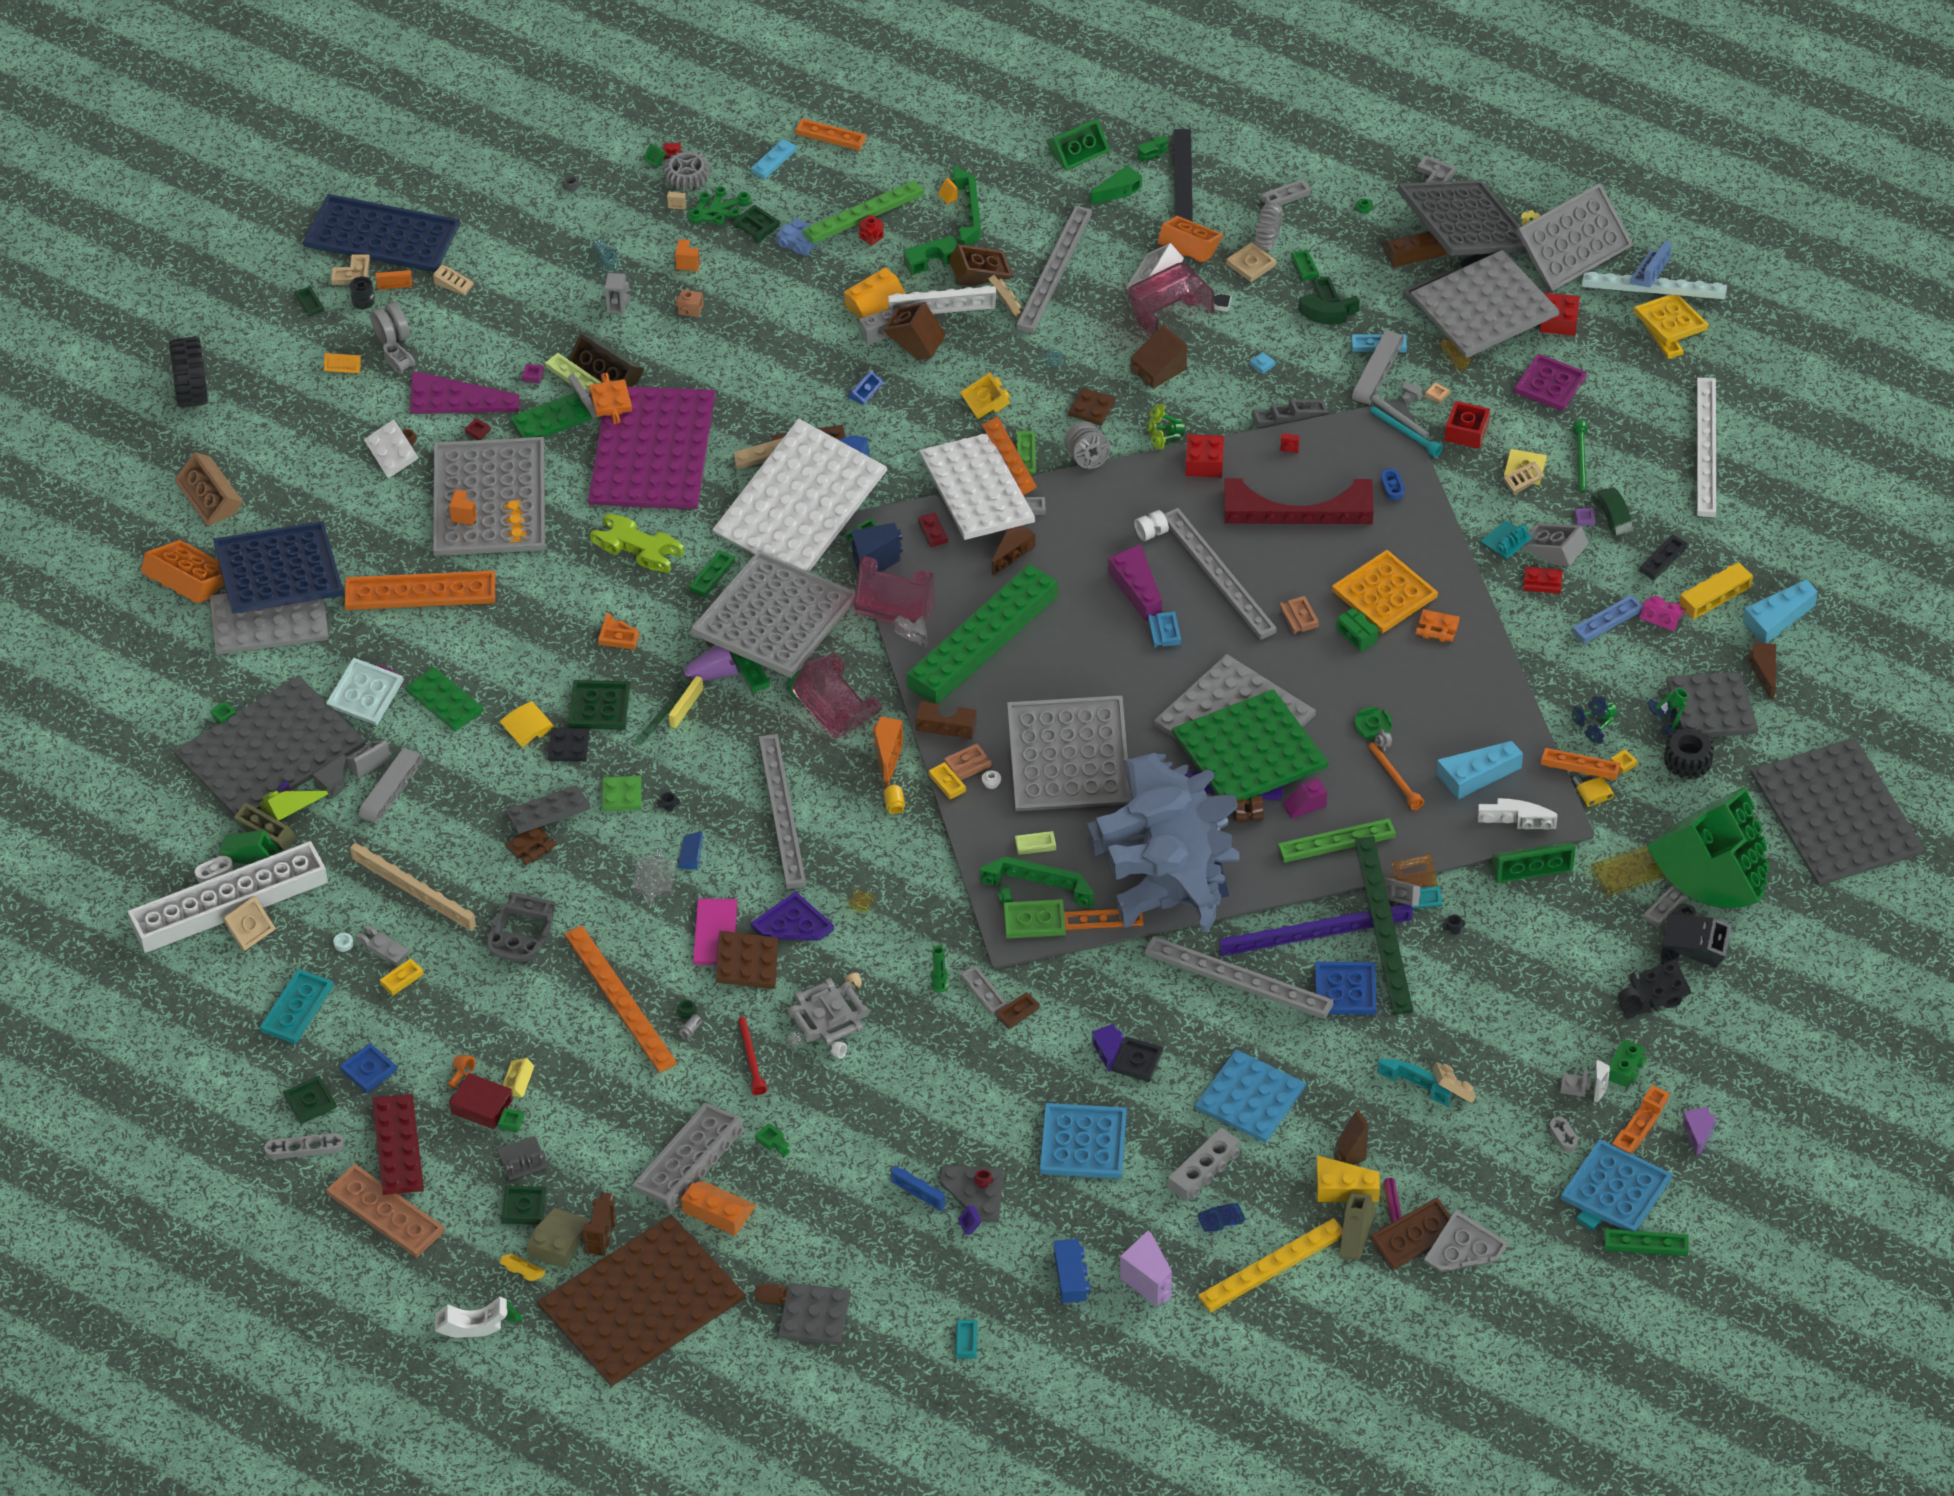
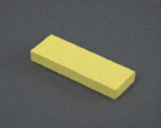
M696 676L669 713L670 727L676 729L703 691V680L701 677Z

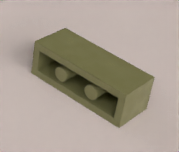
M246 802L234 816L240 827L248 832L264 830L282 851H286L296 839L289 826Z

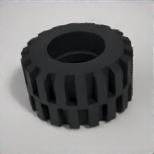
M1684 727L1682 730H1675V733H1671L1669 738H1667L1664 763L1669 771L1673 770L1672 774L1675 776L1678 773L1680 778H1684V776H1688V779H1692V776L1699 778L1700 774L1705 775L1710 770L1714 744L1712 738H1709L1707 733H1702L1700 729L1694 730L1695 728L1690 727V729ZM1683 751H1691V752H1694L1695 754H1687V753H1684Z

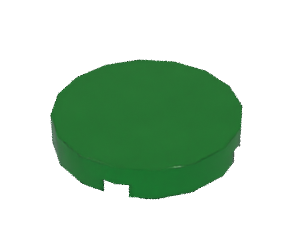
M1377 707L1364 708L1357 713L1354 720V728L1359 736L1368 740H1375V737L1379 734V729H1383L1384 732H1391L1392 718L1383 709L1381 711Z

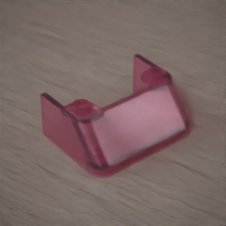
M1183 262L1176 263L1139 281L1128 289V297L1137 320L1150 336L1158 330L1159 319L1153 313L1179 300L1189 306L1202 303L1210 313L1214 312V290L1188 264Z

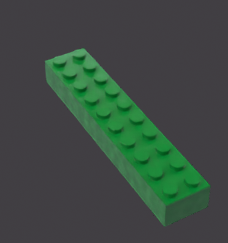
M1028 564L907 672V688L930 703H941L1058 597V581L1033 565Z

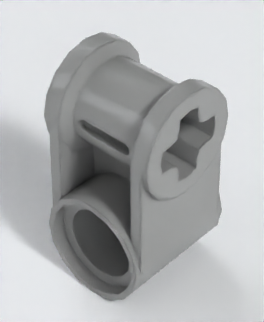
M390 341L384 344L385 362L399 375L408 367L415 366V360L412 355L406 352L398 343Z

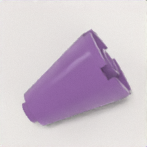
M713 645L686 665L687 669L684 670L688 681L691 679L693 681L696 676L706 681L739 674L729 650Z

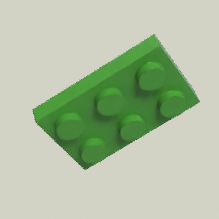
M1063 899L1004 903L1006 939L1066 935Z

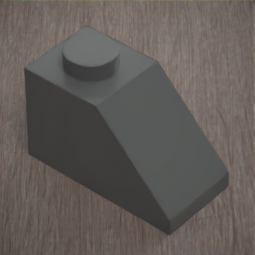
M344 754L313 774L315 786L320 791H327L328 795L326 797L328 799L340 794L344 789L348 769L346 756Z

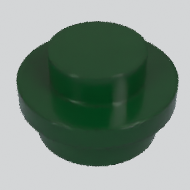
M683 1000L677 1006V1014L681 1018L689 1019L693 1014L696 1015L697 1007L691 1000Z

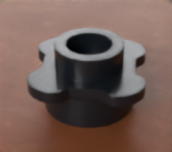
M672 792L663 793L660 800L657 801V805L665 808L667 812L673 811V808L680 804V799L676 798Z
M1452 914L1447 917L1446 923H1443L1442 927L1444 930L1452 931L1453 934L1457 935L1460 934V929L1465 926L1466 922L1459 915Z

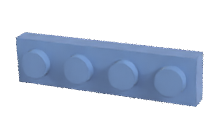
M1630 595L1574 626L1572 632L1585 644L1639 614L1642 611L1643 605L1633 595Z

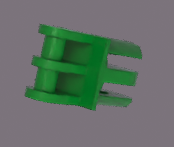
M1151 136V141L1139 144L1137 146L1138 160L1143 162L1155 157L1160 159V155L1168 152V138L1161 136L1154 139Z

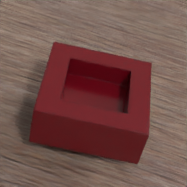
M477 418L464 429L465 434L476 440H481L491 431L490 425Z

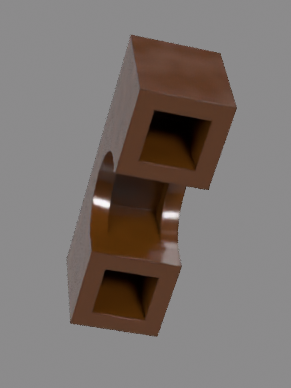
M920 701L916 715V731L972 739L977 723L976 709L958 707L953 716L944 717L939 714V704Z

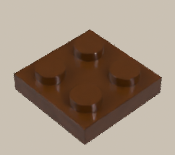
M1082 387L1068 411V416L1102 426L1116 402V397Z

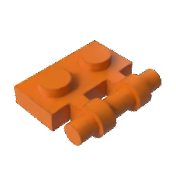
M1423 609L1416 635L1423 636L1425 639H1429V637L1439 639L1440 642H1453L1460 617Z

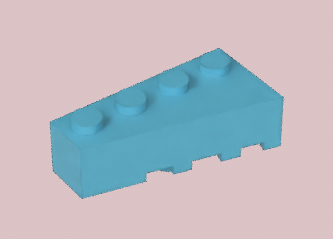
M1513 741L1438 759L1436 775L1459 800L1521 769L1523 753Z

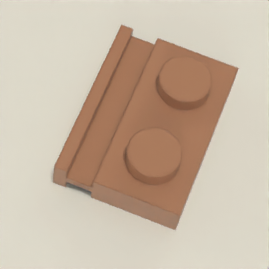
M1305 596L1288 600L1284 604L1280 603L1279 608L1293 634H1296L1298 631L1304 632L1319 627V621Z
M978 743L944 758V762L960 780L991 767V761L988 760L987 755Z

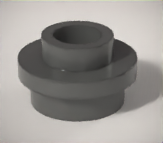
M568 175L564 178L562 186L567 191H574L579 188L580 182L576 176Z

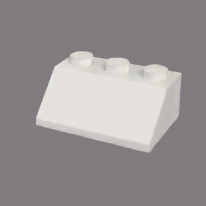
M1171 243L1147 253L1126 286V289L1149 297L1162 295L1166 291L1168 283L1173 280L1174 273L1180 269V264L1184 259L1183 256Z

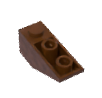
M1024 525L1006 531L992 559V574L995 575L997 572L1004 570L1006 566L1017 561L1025 553L1032 551L1035 547V534Z

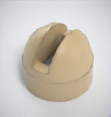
M859 973L849 974L844 979L845 982L852 984L853 990H856L855 985L860 987L862 984Z

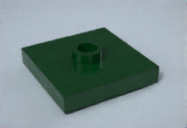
M316 1076L283 1091L285 1100L300 1124L337 1108L336 1102L320 1076Z
M505 1186L502 1224L539 1225L544 1219L547 1188Z

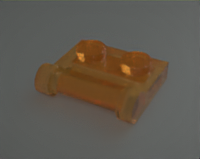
M1431 853L1424 854L1423 857L1404 861H1392V868L1397 881L1417 885L1420 888L1438 886ZM1426 864L1427 870L1402 875L1401 869Z

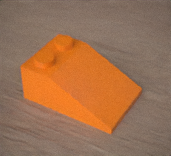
M880 716L878 724L875 723L873 727V735H875L873 747H876V756L884 787H888L903 747L902 720Z

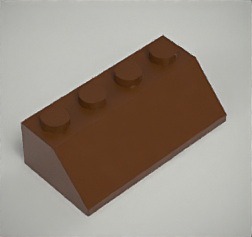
M1430 231L1381 242L1393 267L1448 255Z

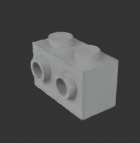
M608 273L605 297L607 312L625 314L626 305L630 304V294H627L629 282L626 281V274Z

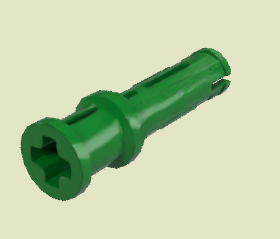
M936 945L932 948L933 970L930 973L932 980L931 989L934 992L941 993L948 988V972L945 969V949L941 945Z

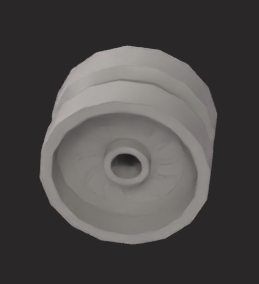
M396 302L387 304L384 310L377 308L370 312L373 329L383 346L390 341L396 342V339L401 342L410 338L406 317Z

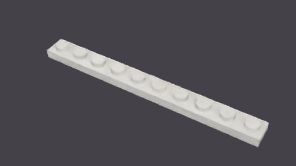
M1697 378V516L1716 517V378Z

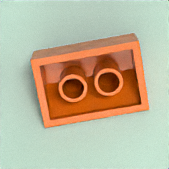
M1176 216L1162 224L1157 243L1163 246L1171 243L1182 256H1190L1197 262H1205L1213 256L1223 238V234Z
M705 1181L692 1183L681 1198L682 1212L736 1236L756 1207V1204Z

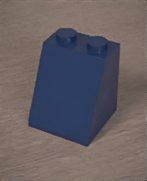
M895 522L851 531L852 555L861 583L900 561V553H903L900 542L902 540V533L900 529L897 530Z

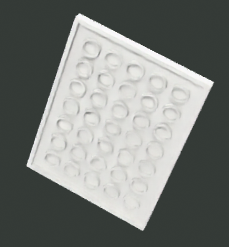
M798 419L712 530L715 534L753 555L759 550L809 572L885 474L887 467Z

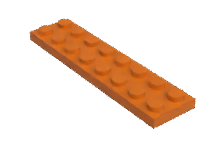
M495 571L346 577L345 610L495 603L496 574Z

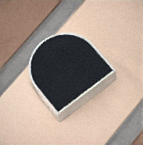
M1215 295L1212 298L1213 308L1228 312L1231 295Z

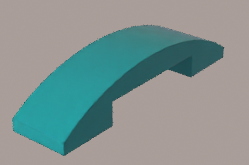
M1380 1059L1378 1061L1377 1073L1393 1081L1400 1076L1431 1091L1430 1099L1447 1107L1450 1105V1091L1439 1085L1436 1077L1427 1070L1400 1060Z

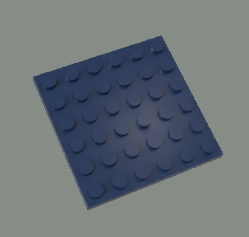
M323 521L213 539L232 614L344 596Z

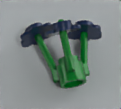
M1676 688L1673 693L1669 692L1659 703L1653 699L1647 702L1648 708L1653 715L1662 718L1664 714L1666 717L1670 716L1672 719H1675L1673 725L1665 724L1662 726V730L1668 736L1679 729L1676 726L1683 709L1687 705L1685 701L1689 695L1682 688ZM1674 707L1679 708L1677 715L1675 713Z
M1594 696L1592 701L1588 703L1591 711L1584 712L1581 706L1578 707L1576 705L1572 711V719L1580 727L1585 725L1584 721L1586 716L1597 715L1600 719L1606 720L1600 727L1598 725H1589L1585 731V735L1590 741L1602 744L1605 734L1601 731L1609 723L1614 722L1613 717L1617 714V708L1612 701L1606 703L1605 697Z

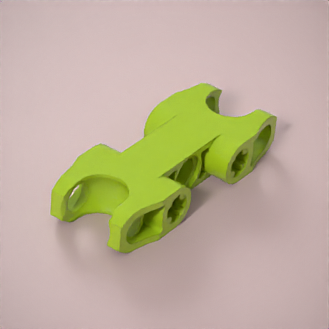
M605 514L603 524L611 530L604 532L592 530L590 533V541L601 547L604 551L617 555L621 550L629 553L633 552L637 556V563L650 570L669 573L671 562L663 556L672 554L681 557L684 554V546L670 535L656 532L654 536H650L638 531L637 524L633 520L620 515Z

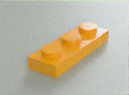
M522 499L512 500L504 505V510L513 509V512L505 513V515H511L510 518H506V524L511 522L514 524L511 527H507L513 529L511 532L507 531L508 537L514 536V539L509 541V543L526 541L520 538V535L527 536L526 531L522 532L521 529L525 526L519 523L520 520L525 523L524 517L522 519L520 517L524 512L519 510V503Z

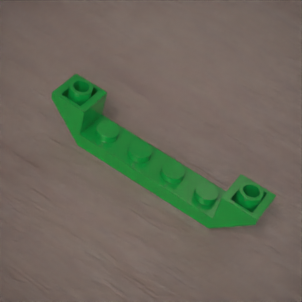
M953 166L950 180L956 185L958 190L965 189L966 195H969L967 197V208L971 207V209H968V219L972 220L969 222V227H960V235H957V244L972 246L981 238L975 176L958 166Z
M1003 857L980 868L981 883L999 886L1002 876L1007 875L1030 882L1074 890V904L1094 907V892L1081 873L1010 857Z

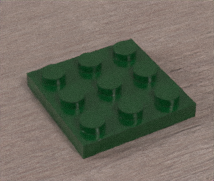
M573 680L569 728L626 730L631 688L630 681Z

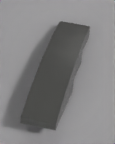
M1290 399L1288 405L1272 404L1270 410L1253 409L1251 416L1256 427H1270L1328 415L1329 412L1323 400Z

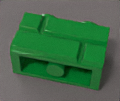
M1352 608L1338 616L1336 629L1359 651L1362 652L1368 646L1377 643L1378 628L1375 624H1370L1362 612Z

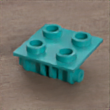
M1505 520L1480 542L1508 559L1530 541L1533 536L1527 533L1528 527L1525 524L1517 527Z

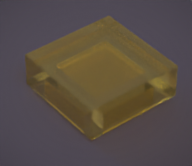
M857 889L849 902V907L868 913L875 900V895Z

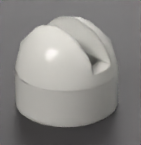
M839 1041L831 1044V1055L840 1059L843 1058L847 1052V1045Z

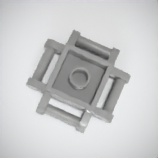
M828 978L824 980V983L804 992L794 993L799 1006L790 1007L788 1014L791 1018L795 1019L803 1031V1036L807 1042L819 1038L820 1041L823 1040L826 1046H829L839 1038L855 1031L858 1033L863 1030L860 1019L866 1017L870 1011L866 1005L862 1004L853 991L854 987L850 982H845L841 987L836 988L833 980ZM847 995L857 1011L852 1012L842 996ZM811 997V1001L806 1002L805 999ZM802 1014L804 1015L812 1029H810L806 1021L803 1019V1017L801 1016Z

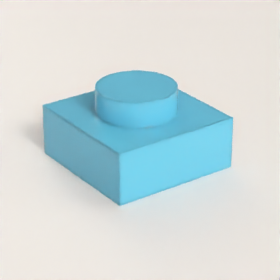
M1264 352L1250 360V365L1262 374L1274 367L1276 363L1275 360Z

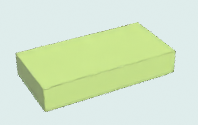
M1053 831L1015 836L1018 855L1056 850Z

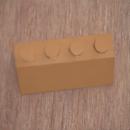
M194 452L175 479L207 526L234 515L243 503L210 456Z

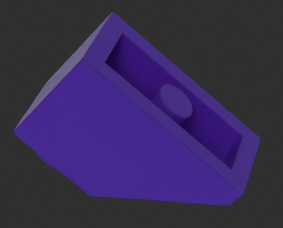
M1114 1023L1092 1031V1044L1108 1072L1112 1071V1065L1122 1045V1041H1124L1121 1030H1117Z

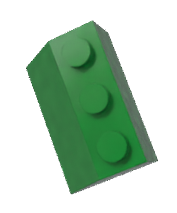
M1098 119L1083 123L1046 140L1051 154L1065 170L1111 151Z

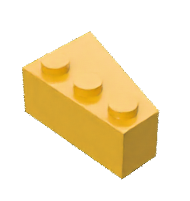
M1317 1155V1202H1348L1351 1193L1370 1195L1373 1202H1379V1172Z

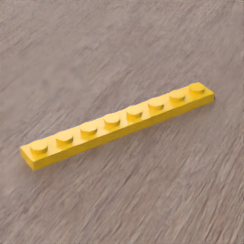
M1333 1218L1200 1293L1198 1299L1211 1313L1341 1239L1343 1228Z

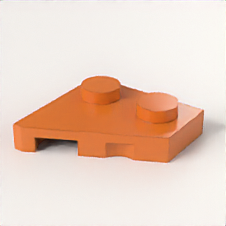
M606 613L598 643L604 646L635 650L640 636L639 630L628 626L627 623L621 620L619 622L612 618L611 614Z

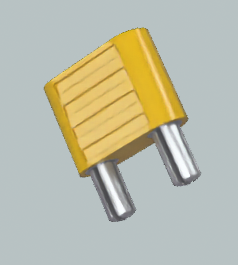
M1578 775L1573 777V781L1577 785L1576 790L1588 807L1613 799L1614 793L1603 777L1591 775L1593 779L1582 782Z

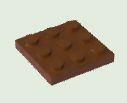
M719 930L716 983L775 989L778 938Z

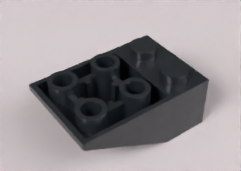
M1669 914L1662 947L1717 968L1726 957L1732 925L1710 917Z

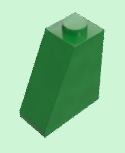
M264 830L225 835L219 850L223 856L231 858L232 862L247 865L281 853Z

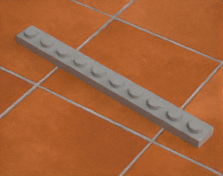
M1075 206L1017 323V330L1034 334L1092 216V209Z
M1176 508L1165 513L1169 529L1257 637L1262 640L1275 634L1277 631L1275 625L1180 509Z
M778 734L759 736L786 888L806 887Z
M1153 936L1145 950V955L1322 1019H1326L1334 1005L1333 1000L1155 936Z

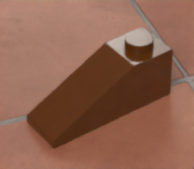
M1753 642V649L1748 652V661H1752V670L1768 696L1774 699L1776 689V644Z
M1359 1110L1353 1114L1335 1143L1333 1155L1337 1161L1356 1165L1366 1160L1369 1125Z

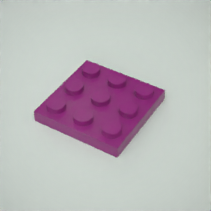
M1538 353L1515 386L1514 393L1563 412L1587 378V372Z

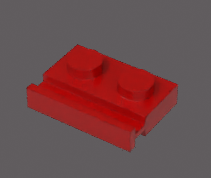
M1525 566L1523 590L1561 594L1563 570Z

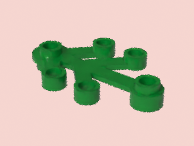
M718 186L715 189L716 195L710 207L704 209L705 204L710 201V194L708 192H701L697 207L688 211L687 218L692 223L707 221L716 225H723L725 222L724 216L730 217L733 220L740 216L738 208L726 210V208L737 204L742 207L748 206L751 203V196L743 191L739 193L737 198L720 203L722 198L726 196V188Z

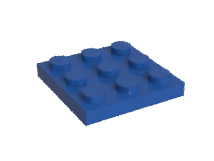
M1315 961L1316 994L1332 999L1334 1004L1328 1014L1376 1015L1375 962Z

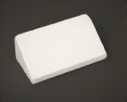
M1599 1060L1596 1061L1594 1076V1102L1596 1103L1599 1102L1607 1091L1610 1066Z

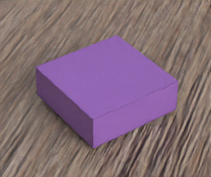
M1593 508L1574 510L1576 525H1595Z

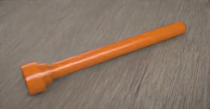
M1370 743L1369 749L1406 795L1409 807L1412 810L1421 808L1424 804V799L1420 794L1412 792L1377 745Z

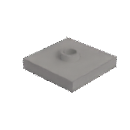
M574 373L570 374L568 379L577 395H579L592 418H598L596 417L589 390L587 388L584 390Z

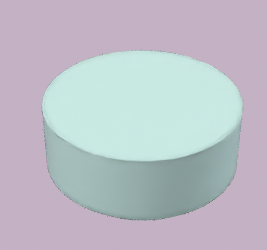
M348 933L336 935L333 939L335 949L340 952L350 950L353 947L352 936Z

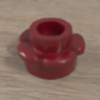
M982 1169L975 1173L973 1182L980 1188H987L994 1180L991 1177L990 1171Z

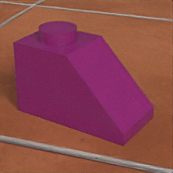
M1319 778L1301 784L1283 802V806L1291 819L1326 807L1327 791Z

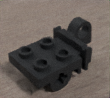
M1676 959L1639 973V979H1637L1634 972L1630 973L1629 978L1633 988L1623 989L1618 994V1001L1626 1019H1629L1647 1011L1651 1013L1650 1008H1654L1656 1012L1658 1011L1657 1007L1662 1005L1665 1008L1678 1006L1683 1000L1682 997L1692 993Z

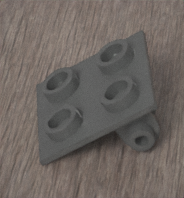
M535 1136L497 1148L510 1181L549 1168L545 1160V1153L541 1151Z

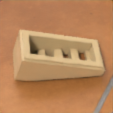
M441 265L433 275L434 284L464 296L474 285V282L445 265Z
M1534 461L1503 478L1511 493L1516 495L1544 478L1545 475ZM1533 468L1538 475L1534 476L1530 469ZM1525 472L1529 474V476L1531 477L1530 479L1526 477V475L1524 474ZM1519 476H1522L1524 482H1521ZM1515 479L1518 485H1515L1512 480Z

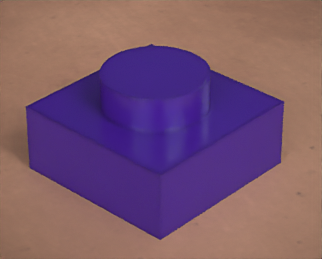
M968 1205L957 1218L966 1235L972 1234L982 1222L975 1206Z

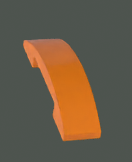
M1652 1085L1642 1099L1641 1106L1626 1128L1620 1131L1612 1145L1632 1154L1657 1121L1670 1097V1093Z

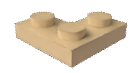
M352 255L350 267H333L332 285H349L351 280L356 277H368L370 256Z
M1436 1062L1432 1069L1438 1084L1472 1103L1476 1098L1473 1090L1474 1087L1466 1081L1462 1083L1457 1080L1453 1072L1454 1070L1449 1065H1441Z

